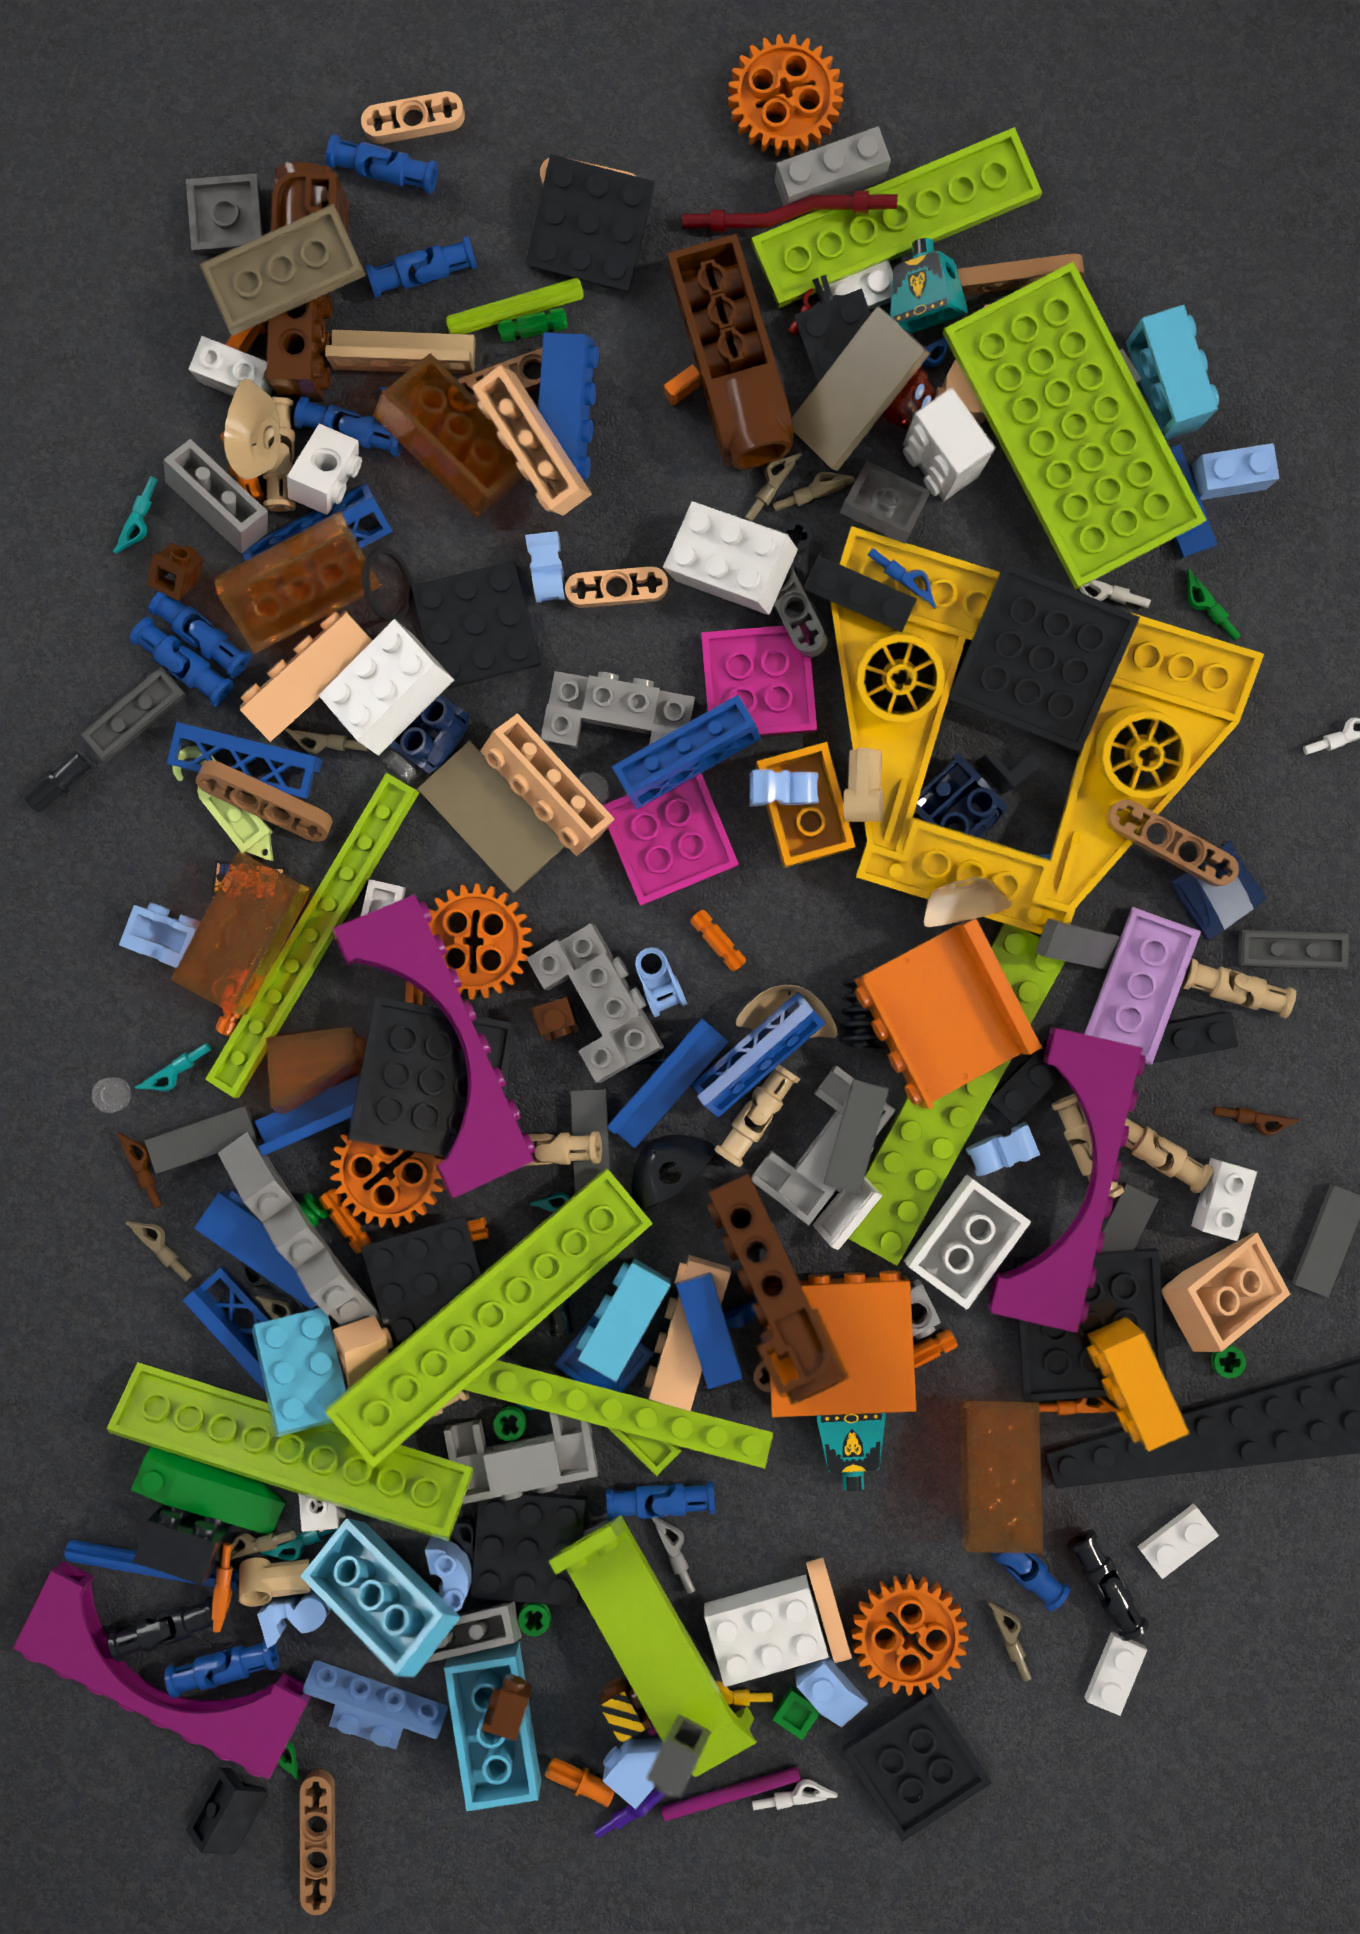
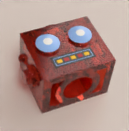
M920 367L884 411L882 415L886 421L909 430L915 413L935 399L937 395L927 379V373Z

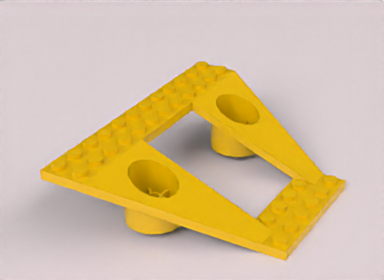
M851 526L840 565L917 599L902 632L830 601L853 750L857 748H871L881 750L882 752L881 789H883L884 793L883 821L864 822L867 842L856 877L928 899L934 890L948 884L973 877L986 878L995 882L1010 899L1012 905L1001 912L983 917L1042 935L1048 918L1071 923L1076 907L1133 844V842L1109 828L1106 822L1108 809L1121 800H1131L1159 814L1239 724L1264 654L1137 615L1140 619L1090 733L1085 740L1082 751L1079 753L1050 859L1042 858L913 817L965 640H972L1000 572L908 543L904 544L898 540ZM874 548L889 561L894 559L906 571L916 569L924 571L930 581L931 591L936 604L935 609L899 581L885 574V568L867 555L869 551ZM921 577L914 578V582L919 589L926 590L923 579ZM895 642L909 643L904 659L895 660L892 659L886 645ZM913 644L922 648L930 657L929 660L916 667L908 661ZM883 647L890 661L884 669L867 665L872 655ZM932 664L934 671L932 685L917 681V671ZM865 669L882 674L883 684L867 692L864 684ZM903 670L907 675L906 680L901 684L895 683L893 674ZM916 685L930 689L926 698L916 706L910 691ZM884 688L892 693L887 709L877 705L870 696ZM906 694L913 708L904 711H892L896 695ZM1144 718L1152 719L1147 735H1138L1132 722ZM1159 721L1168 731L1169 737L1160 742L1153 738ZM1128 726L1133 737L1127 744L1114 742L1119 731ZM1170 743L1172 744L1171 759L1164 757L1162 747ZM1112 746L1124 749L1125 756L1124 760L1114 765H1111L1110 761ZM1148 748V755L1145 758H1140L1139 752ZM1163 762H1167L1168 765L1165 771L1158 777L1155 770ZM1129 764L1130 767L1134 768L1130 783L1125 784L1117 778L1114 771ZM1150 771L1154 781L1143 785H1136L1140 772ZM1127 808L1121 812L1116 811V814L1120 817L1118 823L1120 825L1127 822L1135 824L1138 827L1133 833L1138 835L1139 828L1147 819L1143 817L1141 821L1136 822L1128 817L1130 810ZM976 881L965 882V883L958 884V885H956V886L967 885V884L974 883V882H976Z

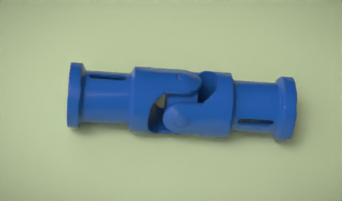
M332 134L328 141L326 165L330 168H335L336 166L355 170L356 175L386 181L389 184L401 187L404 184L419 187L428 194H432L435 189L438 176L437 161L430 160L427 163L409 158L407 153L392 151L366 142H361L360 145L341 140L339 135Z
M469 236L463 237V242L441 247L440 244L428 247L426 250L397 256L393 262L376 267H373L371 264L366 265V270L374 296L377 298L384 291L403 287L404 289L412 288L432 280L449 277L450 272L471 267L474 270L478 267ZM411 265L414 266L415 273L409 270Z
M301 396L296 405L294 413L295 428L309 427L316 429L318 424H322L338 431L339 425L340 433L358 440L359 445L363 448L370 449L371 447L383 449L391 452V455L397 458L403 450L406 439V426L400 424L395 427L378 422L374 416L362 417L355 411L333 404L329 407L310 402L306 396ZM379 434L385 435V436L390 437V439H385V438L379 437L378 435H379Z
M160 591L153 597L148 606V611L152 615L158 614L172 625L171 630L191 646L196 648L200 646L202 655L208 660L214 659L225 668L230 678L234 679L245 670L252 658V654L247 650L241 651L228 640L229 636L225 632L215 628L212 622L193 606L187 607L180 600L178 601Z
M150 617L143 618L131 631L129 636L130 643L133 645L139 644L153 655V660L156 663L167 667L169 672L190 689L195 687L210 699L212 706H219L232 691L234 681L230 678L224 679L213 671L208 661L185 647L174 635H166L154 625V620Z
M707 1481L706 1485L684 1486L683 1483H674L669 1487L666 1485L637 1486L635 1490L613 1491L612 1488L606 1489L608 1521L614 1520L619 1515L622 1517L637 1516L638 1519L665 1517L669 1514L672 1516H685L686 1512L709 1511L710 1514H715L713 1481ZM650 1495L653 1498L652 1508L646 1502Z
M991 1513L982 1517L973 1527L969 1535L974 1542L979 1541L992 1553V1559L997 1564L1005 1565L1007 1572L1026 1591L1032 1590L1044 1601L1045 1609L1052 1612L1059 1608L1067 1599L1070 1587L1066 1583H1059L1048 1572L1047 1565L1029 1549L1022 1547L1019 1539L1014 1534L1008 1535L995 1522L996 1518ZM990 1534H992L994 1537H996L998 1541L995 1542V1541L990 1537Z
M263 1640V1643L246 1648L240 1645L215 1654L198 1657L195 1659V1662L179 1667L175 1665L166 1667L165 1682L168 1694L173 1699L181 1696L182 1692L196 1688L207 1690L221 1684L248 1678L250 1673L267 1668L270 1671L275 1670L279 1667L276 1643L267 1648L265 1640Z

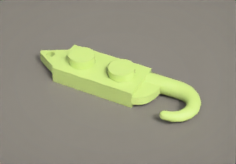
M198 746L185 747L180 750L178 759L183 761L188 758L196 759L202 755V752ZM172 766L176 779L182 781L184 777L181 767ZM198 787L199 799L243 854L249 852L266 860L273 861L270 838L273 831L262 818L218 799ZM265 849L268 850V854L266 856L263 855V851Z

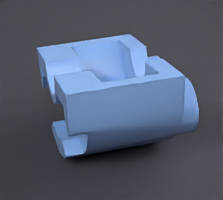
M151 902L148 908L134 905L119 945L158 959L160 962L180 970H185L200 930L198 928L201 921L180 914L179 919L168 916L170 909Z
M431 1537L425 1548L430 1574H435L442 1579L439 1585L440 1592L437 1594L455 1612L459 1611L464 1604L472 1582L473 1563L468 1552L462 1550L456 1543Z

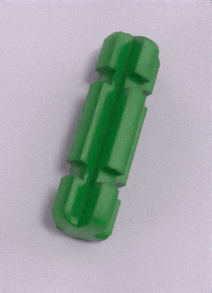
M564 308L552 309L549 314H545L542 311L516 317L517 321L513 322L511 318L498 322V331L502 342L514 341L516 336H521V339L541 335L544 332L549 333L548 329H554L555 332L568 327Z

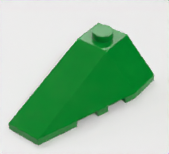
M150 1447L145 1455L131 1488V1491L164 1505L208 1518L220 1519L222 1522L266 1535L274 1532L287 1502L264 1482L154 1447Z

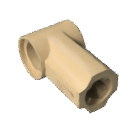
M857 748L850 751L848 789H845L843 799L845 822L883 821L884 793L883 789H881V750Z
M250 1558L243 1561L239 1565V1602L245 1606L257 1607L267 1604L271 1601L272 1597L311 1593V1587L300 1577L310 1565L309 1559L271 1563L264 1558Z

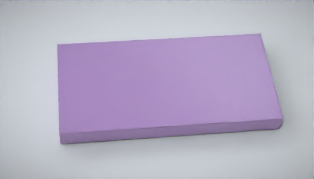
M1132 907L1084 1034L1142 1047L1141 1055L1146 1057L1145 1064L1151 1066L1201 931Z

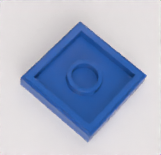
M594 1313L554 1364L573 1380L622 1393L652 1357L654 1351L639 1340L617 1382L578 1360L582 1351L576 1347L588 1325L595 1328L600 1319L594 1316Z

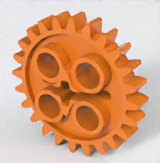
M777 34L776 45H771L766 38H763L762 50L760 51L757 47L751 45L750 58L741 55L739 57L740 68L732 69V79L734 81L728 83V93L731 94L728 97V108L734 109L731 112L732 122H740L738 126L739 135L750 132L749 145L754 144L758 139L762 141L761 152L763 153L769 145L774 146L775 156H779L782 147H787L789 155L793 156L795 146L798 145L806 153L808 152L809 140L819 146L822 138L821 133L829 136L832 130L831 123L838 122L840 113L837 110L842 109L843 98L839 96L843 92V83L836 82L839 80L840 70H830L833 61L832 56L821 59L823 48L821 45L813 51L809 50V38L801 46L797 45L795 34H792L789 44H784L781 34ZM795 68L801 70L803 74L795 77L791 76L787 71ZM757 82H766L770 85V87L765 90H760L756 88L754 84H756ZM810 101L817 107L808 110L804 109L800 104ZM776 114L780 115L784 120L780 123H773L767 117Z
M475 884L473 893H469L466 885H461L459 896L449 889L447 890L449 901L445 902L436 897L435 902L439 909L437 911L429 909L432 921L428 925L433 936L439 934L447 951V954L442 956L448 969L451 968L448 963V954L451 950L459 948L465 954L464 964L455 970L462 985L457 990L461 996L464 989H468L469 999H475L477 990H481L484 998H489L490 987H493L499 994L503 993L501 984L503 981L513 986L515 981L511 974L513 972L518 974L525 973L518 965L520 961H528L527 958L529 956L523 953V948L533 947V943L524 940V935L531 933L532 928L521 927V923L528 917L527 914L516 916L515 911L520 904L514 902L507 906L506 902L509 894L504 892L497 899L495 898V887L490 886L486 894H483L481 884ZM475 910H479L480 918L477 936L484 939V944L476 948L477 971L473 974L470 971L473 946L467 945L466 941L467 938L474 936L473 913ZM456 913H462L467 918V926L460 933H455L450 928V919ZM491 915H498L503 921V928L496 935H490L485 929V921ZM490 950H495L501 956V964L494 971L488 970L483 964V957Z
M343 1133L340 1136L347 1145L334 1147V1151L341 1155V1159L331 1161L330 1165L340 1168V1172L330 1178L342 1183V1186L334 1191L335 1194L346 1193L348 1196L342 1203V1206L345 1207L352 1203L356 1205L352 1216L356 1217L364 1211L366 1212V1224H369L376 1216L379 1217L380 1227L386 1225L388 1218H391L394 1226L398 1227L401 1225L403 1215L409 1223H412L415 1220L414 1210L423 1216L427 1213L424 1202L431 1205L437 1202L432 1191L442 1192L444 1187L436 1182L437 1179H441L436 1165L444 1162L445 1157L414 1152L413 1155L393 1170L394 1175L392 1173L388 1174L369 1190H366L364 1184L386 1167L385 1163L393 1162L406 1150L399 1149L397 1153H391L383 1146L348 1141V1133ZM359 1157H366L371 1161L372 1172L370 1175H363L357 1170L356 1162ZM414 1162L421 1166L423 1170L421 1180L414 1181L407 1176L406 1166L408 1163ZM381 1185H388L393 1189L395 1193L393 1202L387 1203L380 1199L378 1190Z
M908 1574L905 1584H900L897 1576H893V1587L890 1588L883 1581H880L881 1593L877 1594L869 1589L867 1592L871 1600L870 1604L863 1601L858 1603L864 1615H853L854 1623L859 1626L851 1629L852 1638L859 1640L852 1644L854 1653L861 1654L857 1658L859 1666H868L866 1673L869 1679L879 1674L878 1684L880 1688H883L890 1681L894 1694L898 1692L901 1685L905 1686L908 1696H911L913 1686H919L922 1694H926V1684L929 1682L936 1689H939L940 1686L937 1678L942 1676L950 1681L952 1678L948 1670L949 1666L956 1669L961 1667L959 1660L955 1656H964L967 1653L965 1647L960 1644V1642L968 1641L969 1637L966 1631L960 1630L967 1626L964 1617L958 1616L962 1611L959 1603L951 1604L953 1597L949 1591L940 1596L941 1586L938 1582L929 1589L927 1579L924 1576L920 1579L918 1585L914 1584L911 1574ZM912 1603L919 1606L913 1615L908 1616L901 1613V1610L907 1604ZM892 1612L908 1633H915L919 1644L931 1653L932 1657L927 1658L910 1636L904 1637L901 1627L886 1614ZM886 1628L893 1631L891 1637L886 1640H879L875 1637L881 1629ZM932 1630L943 1631L942 1637L937 1641L926 1639V1636ZM912 1654L918 1657L912 1665L906 1666L900 1663L906 1655Z

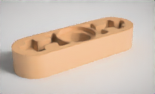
M445 91L371 105L364 110L361 116V125L366 137L371 142L384 144L454 131L463 124L465 112L459 96L453 92ZM451 105L453 110L452 117L445 118L443 113L444 106ZM430 107L433 111V122H430V117L427 108ZM410 110H418L423 114L422 121L416 126H409L403 121L404 115ZM393 114H396L400 128L394 127ZM376 118H381L383 122L382 130L376 131L373 126L375 125Z
M653 566L575 573L568 578L565 584V593L568 601L578 608L656 602L661 600L668 590L666 574L660 568ZM637 576L636 582L640 584L648 582V576H655V580L662 582V585L656 587L655 593H649L648 587H637L639 595H632L633 585L630 577ZM621 578L626 582L627 590L622 596L614 597L607 592L606 586L611 579ZM601 579L600 588L603 598H597V591L586 592L584 599H579L577 593H571L572 589L577 588L578 582H584L587 588L597 587L595 580Z
M824 1558L806 1562L834 1663L852 1659Z

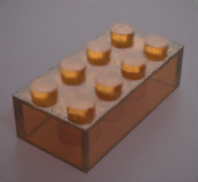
M429 353L381 393L373 416L478 518L524 476L516 465L518 459L512 450L509 451L502 444L497 435L499 429L493 420L490 421L483 414L478 406V400Z
M342 511L215 577L216 592L253 652L257 653L363 597L362 569L367 555ZM372 565L369 575L371 592L382 587Z
M238 851L171 980L233 1014L247 1015L313 888L253 856Z
M961 1401L963 1549L968 1552L1043 1553L1039 1402Z

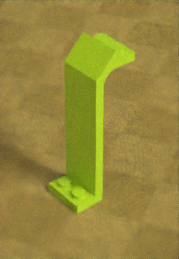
M621 1515L568 1547L563 1548L549 1561L555 1574L567 1569L662 1742H664L678 1714L711 1731L692 1772L694 1777H698L757 1743L749 1730L754 1721L748 1706H745L734 1713L727 1704Z

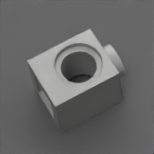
M919 1279L910 1282L911 1304L920 1303L924 1305V1312L920 1318L912 1319L913 1336L916 1339H920L932 1334L936 1330L934 1326L940 1324L941 1321L923 1284Z

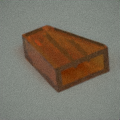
M351 1026L266 1038L271 1108L279 1115L287 1114L358 1072L361 1068V1058L363 1057L365 1046L363 1036L359 1037L358 1033Z

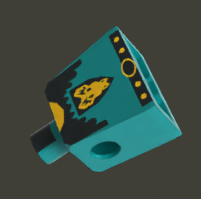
M920 238L913 241V259L898 264L893 269L890 316L909 334L968 314L954 260L940 251H934L933 240L930 238Z
M885 1413L816 1415L828 1472H842L843 1490H863V1471H876L880 1467L886 1419Z

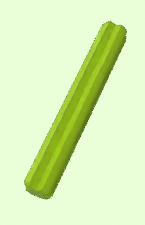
M573 278L446 317V323L450 334H466L497 325L501 320L510 318L513 320L517 319L516 317L581 300L584 297V292L579 278Z

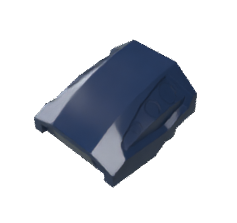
M440 694L389 746L427 773H431L448 761L466 735L469 714Z
M957 752L952 757V760L921 789L914 814L920 820L980 838L1006 812L1007 805L991 789L983 777Z
M1231 840L1221 844L1222 847H1219V849L1233 856L1238 863L1239 872L1237 878L1232 883L1215 887L1187 872L1169 881L1186 913L1206 940H1210L1266 900L1262 889L1242 863ZM1206 856L1205 860L1198 866L1200 870L1204 865L1214 868L1217 879L1220 876L1228 875V872L1224 870L1225 863L1222 861L1216 865L1206 861L1209 856Z

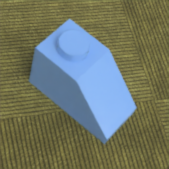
M830 1657L801 1665L795 1670L798 1689L821 1715L840 1727H843L868 1705V1701Z
M660 1737L628 1739L620 1748L615 1746L603 1761V1782L634 1809L641 1804L654 1788L653 1782L646 1778L663 1744Z

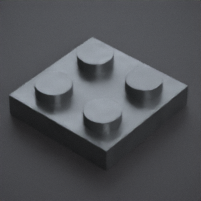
M257 173L186 179L191 250L195 256L226 253L264 235L260 179Z
M866 461L840 513L905 544L931 491Z

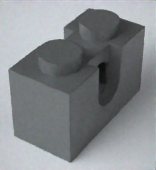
M678 1714L664 1739L646 1779L653 1782L654 1787L661 1793L666 1795L674 1794L680 1798L711 1731Z

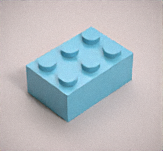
M1184 305L1142 318L1125 342L1132 364L1142 378L1139 386L1143 398L1165 440L1199 430L1218 410L1217 405L1219 404L1217 389L1213 384L1209 383L1206 373L1208 368L1206 355L1203 350L1198 349L1195 340V321L1191 315H1187Z
M635 1258L631 1265L624 1262L612 1283L618 1287L613 1297L606 1293L594 1315L600 1319L595 1328L588 1325L576 1347L582 1351L578 1358L579 1361L617 1382L671 1285L670 1278Z
M321 1308L254 1324L252 1334L276 1437L332 1423L333 1421L325 1413V1409L346 1392L328 1315Z

